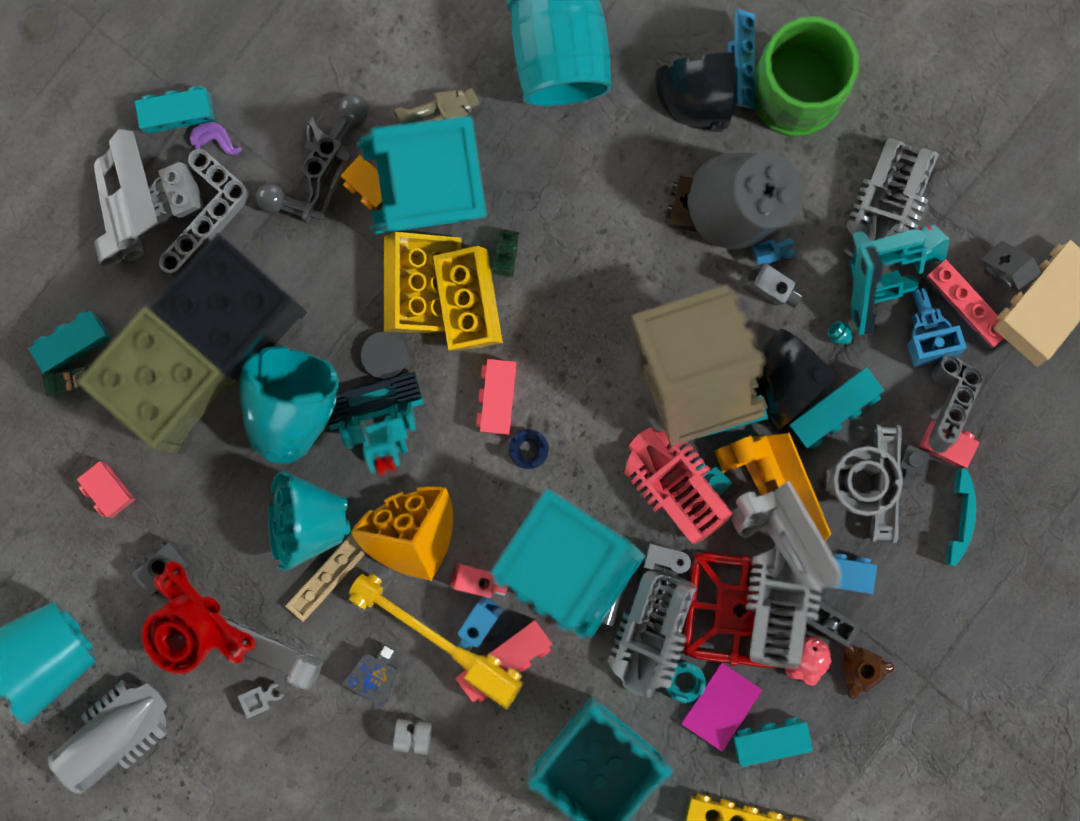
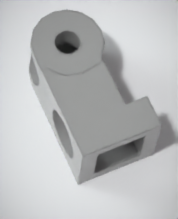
M648 544L645 553L646 557L642 565L644 568L653 570L655 564L669 567L676 573H684L690 568L691 560L683 552Z

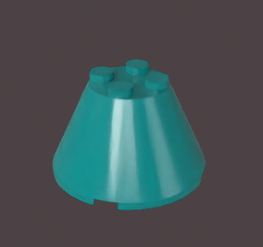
M278 472L275 475L270 492L274 493L273 504L268 505L269 539L274 560H279L281 564L278 565V568L281 571H288L340 544L344 535H349L350 523L346 520L345 515L347 499L288 472Z

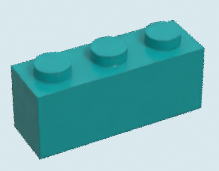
M201 86L191 87L188 91L180 93L179 91H168L164 96L158 97L146 95L141 97L142 100L135 101L139 129L144 134L215 122L210 93Z
M83 311L75 316L76 320L68 325L67 323L61 324L54 329L55 333L48 337L42 336L33 342L34 345L28 349L42 373L52 375L111 339L110 334L96 313Z
M799 717L785 719V724L776 725L775 722L765 723L761 725V729L752 730L751 727L738 729L737 734L732 736L740 767L813 752L807 722L800 720Z

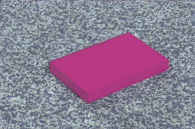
M721 662L706 684L704 693L696 699L681 724L723 751L763 690Z

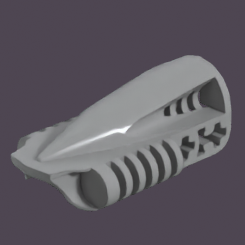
M889 138L883 148L872 179H864L862 182L868 186V188L860 187L859 192L865 194V197L857 195L856 200L862 202V204L854 203L853 208L859 212H851L849 215L856 220H848L845 228L849 230L852 236L856 232L866 233L870 241L909 231V228L917 229L919 225L913 223L912 220L921 221L922 216L915 213L916 211L921 213L925 211V208L919 206V203L925 205L928 203V199L923 198L922 195L935 162L939 158V154L925 148L920 150L902 141Z
M775 544L773 550L753 557L752 565L758 568L751 569V574L758 577H751L750 583L758 586H749L748 591L759 595L747 596L748 601L757 603L746 604L747 610L756 612L750 660L773 667L796 669L800 668L806 620H818V614L808 611H819L820 606L809 602H820L821 597L814 594L822 593V588L809 589L804 587ZM792 545L791 548L793 549V551H794L796 557L798 558V560H799L801 566L803 567V569L805 570V572H807L806 568L804 567V565H803L801 559L799 558L797 552L795 551V549H794V547H793V545Z
M647 571L641 579L631 612H623L622 617L626 620L620 621L619 625L622 628L617 630V634L621 637H615L614 643L618 645H612L611 651L614 653L609 654L607 662L613 672L622 679L623 687L633 694L650 698L656 688L660 686L665 688L671 687L673 679L669 676L675 675L676 671L673 668L678 666V661L674 659H680L681 653L678 651H682L684 645L679 642H686L687 639L685 635L681 634L693 595L698 588L692 582L660 571Z
M121 680L115 685L116 689L112 688L108 692L109 695L105 694L102 697V701L98 700L95 703L96 707L91 706L88 712H84L81 715L86 725L49 756L48 763L51 770L69 790L76 794H82L118 763L128 769L131 766V762L135 763L138 760V756L141 757L145 754L144 750L148 751L151 749V744L155 745L158 742V738L162 739L168 733L164 714L167 704L160 692L149 683L138 686Z

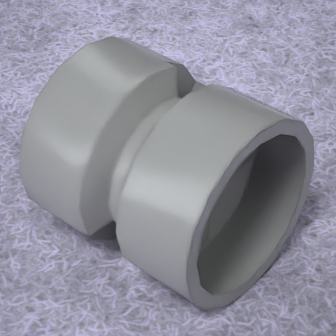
M398 719L393 751L407 753L411 749L414 754L428 755L432 723L418 721L416 725H413L411 720Z

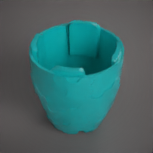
M286 346L264 348L248 358L243 365L242 373H240V403L246 434L253 450L257 454H261L264 459L272 463L290 464L305 456L314 446L332 414L337 398L339 380L330 362L312 354L291 350Z

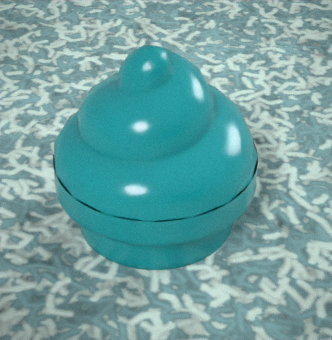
M835 322L827 332L833 344L848 345L852 340L851 327L845 322Z

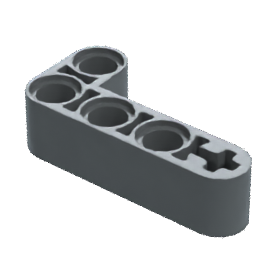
M951 355L943 357L931 373L933 380L937 384L950 390L928 440L930 448L937 453L946 452L959 439L983 382V376L978 369Z

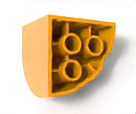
M444 487L417 488L416 492L405 495L403 492H400L383 500L385 504L374 512L369 510L351 531L359 546L376 561L401 574L432 581L447 553L452 536L453 507L451 498Z

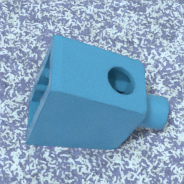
M483 596L457 635L461 638L456 647H461L468 651L473 646L478 648L503 611V608Z

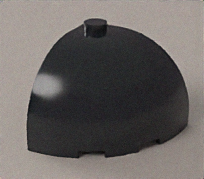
M735 52L703 54L702 58L691 61L690 57L673 61L672 67L668 68V65H663L657 70L656 89L658 97L670 116L678 122L693 128L710 129L711 132H722L724 129H728L732 118L734 102Z
M782 328L778 329L766 344L762 352L765 363L761 364V375L756 376L758 395H762L767 404L766 412L770 424L776 431L780 430L838 376L810 347L794 334Z

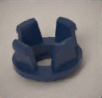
M522 430L516 433L510 441V457L521 468H537L544 463L548 456L549 447L547 440L536 430ZM532 441L537 445L538 452L533 458H525L521 455L520 447L523 442Z

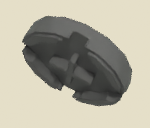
M384 331L376 332L368 337L360 353L361 361L366 371L380 379H389L401 374L406 368L409 358L408 347L403 339L395 333Z

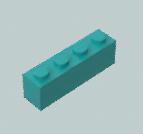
M866 367L786 427L803 450L808 447L813 450L824 442L822 437L828 432L832 436L843 428L840 423L848 418L852 421L862 413L860 408L866 404L870 407L881 399L879 394L885 390Z

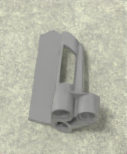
M118 129L109 141L110 147L106 154L98 157L94 163L106 231L105 234L94 242L101 267L116 266L122 259L135 261L144 256V249L140 235L158 225L133 131ZM115 164L121 187L109 196L104 175Z
M790 481L785 482L775 491L757 497L755 492H748L736 500L738 508L732 511L733 515L730 520L739 536H742V538L750 537L765 527L804 587L818 589L838 587L840 585L841 570ZM792 545H793L795 551L797 552L799 558L801 559V561H802L804 567L806 568L807 572H805V570H804L803 567L801 566V564H800L798 558L796 557V555H795L793 549L791 548Z

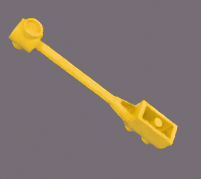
M370 573L367 577L361 574L355 580L349 591L351 595L348 599L362 610H365L366 607L370 608L376 603L452 655V658L468 671L465 676L468 684L506 710L508 709L523 685L519 681L522 676L512 668H509L506 672L499 667L501 661L491 654L486 658L483 655H477L450 643L381 595L383 587L380 586L382 580L376 575Z

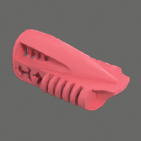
M650 427L639 433L629 444L631 454L623 473L628 479L635 476L631 480L633 485L643 481L636 489L638 492H642L648 488L642 494L644 499L654 495L647 501L649 506L659 502L653 508V511L657 513L664 508L689 541L697 544L727 522L733 513L704 478V475L710 471L709 466L707 465L698 470L705 461L701 458L692 463L699 457L697 452L687 456L693 451V446L688 445L682 449L688 441L671 446L665 431L659 432L655 428Z

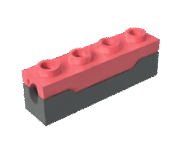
M946 259L922 279L986 350L995 347L1003 339L993 329L999 321L996 318L998 315Z

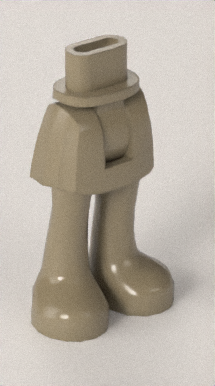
M470 88L466 91L460 89L458 91L435 93V100L412 109L400 107L393 111L398 124L405 125L412 124L414 121L436 111H439L440 115L424 122L466 117L468 113L472 112L471 109L480 105L473 88Z

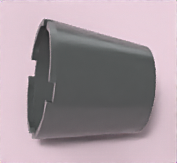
M722 154L705 162L693 176L690 194H688V209L695 228L708 242L729 250L744 249L758 243L796 216L803 200V183L795 166L778 154Z

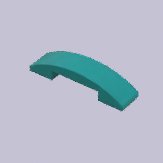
M964 468L956 469L953 493L963 494L958 540L947 542L945 565L956 566L965 554L970 544L976 521L975 490L968 470Z

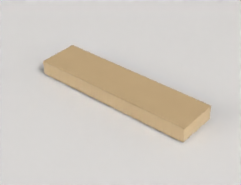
M352 534L342 542L286 604L285 607L302 622H305L366 554Z

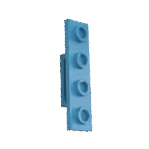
M738 9L735 10V40L728 42V52H735L734 105L753 109L755 108V14Z

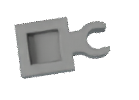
M279 683L270 686L266 692H264L261 685L238 696L247 719L270 709V700L277 701L284 697V694L280 696L273 694V689L280 686Z

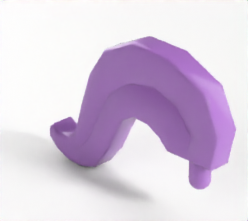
M214 122L201 123L192 129L189 137L195 149H200V146L206 145L207 142L216 140L227 155L236 156L242 151L240 146L238 148L232 146L227 132L221 125Z

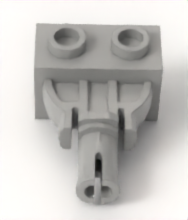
M178 162L158 171L160 177L149 188L156 217L164 214L187 219L199 214L205 208L191 166Z

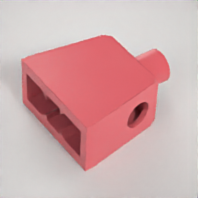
M455 562L449 584L453 589L491 598L493 593L505 596L508 588L507 584L504 588L493 581L495 576L490 571ZM481 578L485 579V584L482 587L478 586Z

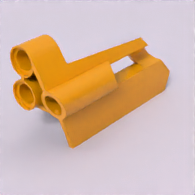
M790 433L749 436L714 451L722 473L746 465L761 496L773 492L776 486L779 488L785 482L790 481L822 539L826 542L831 532Z

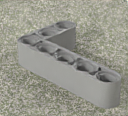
M196 149L190 153L188 157L189 165L219 193L160 257V268L173 277L179 276L213 237L223 230L249 200L247 188L203 149ZM206 158L204 166H196L198 159ZM224 173V179L221 182H214L216 174ZM237 188L242 189L240 197L232 198L233 190ZM220 206H225L226 212L222 216H216V209ZM203 224H209V231L205 234H200V227ZM193 241V249L189 252H184L185 243ZM177 259L176 268L169 270V261Z
M221 615L232 627L245 631L254 638L256 646L252 651H248L245 654L246 656L288 674L287 681L298 687L308 689L315 684L324 664L323 660Z

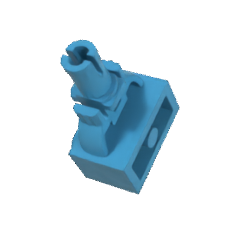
M921 288V291L917 289L911 292L918 312L911 317L914 326L911 331V339L907 343L913 367L941 361L947 355L960 356L967 348L960 325L952 327L950 322L942 317L940 309L935 310L931 306L926 288Z

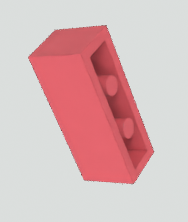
M487 359V365H482L481 379H485V387L479 391V403H483L482 413H477L476 427H480L481 433L510 436L516 362Z

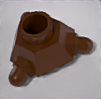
M852 644L849 647L843 646V651L846 654V659L843 660L845 683L849 684L848 696L851 699L857 698L860 692H868L882 682L887 673L894 671L893 663L885 662L881 656L862 647L855 649Z

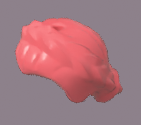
M815 636L804 637L800 668H785L786 675L792 679H800L807 685H816L820 677L829 669V665L832 662L828 645Z

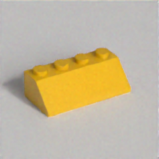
M474 246L434 255L433 260L448 350L481 348L503 343L487 249Z

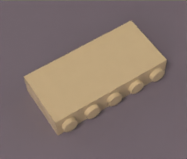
M1071 240L1063 246L1059 243L1050 252L1052 258L1049 261L1046 259L1039 265L1042 274L1031 282L1023 292H1018L1010 300V303L1013 305L1009 309L1006 307L996 317L999 321L993 327L995 331L1036 367H1039L1051 358L1080 322V248Z

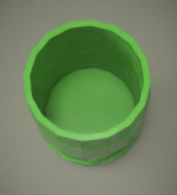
M805 17L785 24L772 37L755 68V108H753L771 131L787 137H807L825 128L837 116L840 108L850 95L859 71L858 51L851 36L837 23L821 17Z

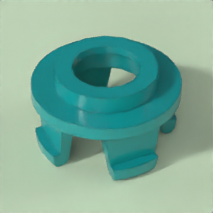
M679 662L678 666L673 668L676 671L675 675L669 676L673 679L671 687L666 688V690L676 701L682 703L692 702L704 693L706 686L705 677L701 669L695 664ZM688 673L693 677V686L689 690H680L676 686V678L679 674Z

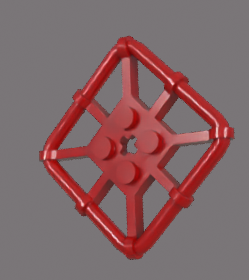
M697 553L692 561L689 581L698 587L700 568L702 567L717 586L716 603L696 602L697 588L684 622L683 635L687 639L686 642H682L684 645L682 652L685 656L689 655L695 659L730 663V666L735 667L739 664L762 668H777L753 662L750 660V656L738 655L740 635L753 637L756 612L746 609V604H757L748 601L747 596L759 595L749 592V587H746L748 567L758 568L752 565L753 558H749V555L745 554L741 557L717 553ZM707 562L741 566L739 586L723 584ZM738 603H742V608L746 609V613H742L741 617H737V614L733 612V608L737 607ZM695 609L715 610L713 627L692 643ZM717 632L733 634L731 654L697 649Z

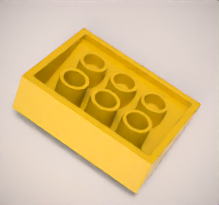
M394 232L384 236V332L445 333L433 256L461 250L460 237Z

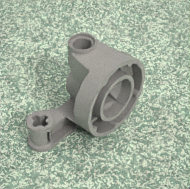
M875 424L873 431L875 448L863 447L853 449L843 455L836 465L831 466L829 470L824 472V491H828L829 494L836 496L840 505L851 513L863 516L873 515L870 525L871 542L883 540L896 544L898 541L899 497L903 486L900 469L901 425L882 427L880 424ZM857 472H865L869 476L875 475L874 490L860 493L853 489L852 475Z

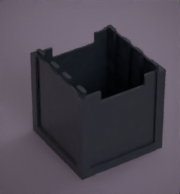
M219 233L213 237L150 307L151 310L222 373L240 382V373H242L243 365L251 355L262 351L264 348L274 347L294 323L307 314L293 298Z

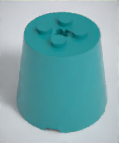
M56 601L0 627V698L5 695L12 704L8 707L9 710L25 725L34 720L97 662L91 650L94 646L88 637L84 636L80 631L81 626L67 610H63Z

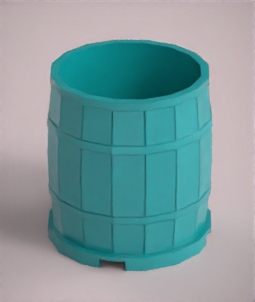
M506 0L507 10L511 13L514 56L524 103L541 107L563 106L593 100L611 91V56L605 16L600 0Z

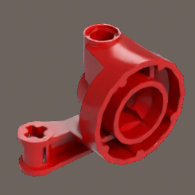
M174 561L168 562L165 566V571L155 577V587L169 602L146 619L142 627V642L147 655L162 670L173 674L189 673L203 663L208 653L215 647L228 661L239 664L243 661L244 655L255 648L256 642L249 633L232 627L219 614L221 607L214 598L209 596L202 597L190 585L182 565Z

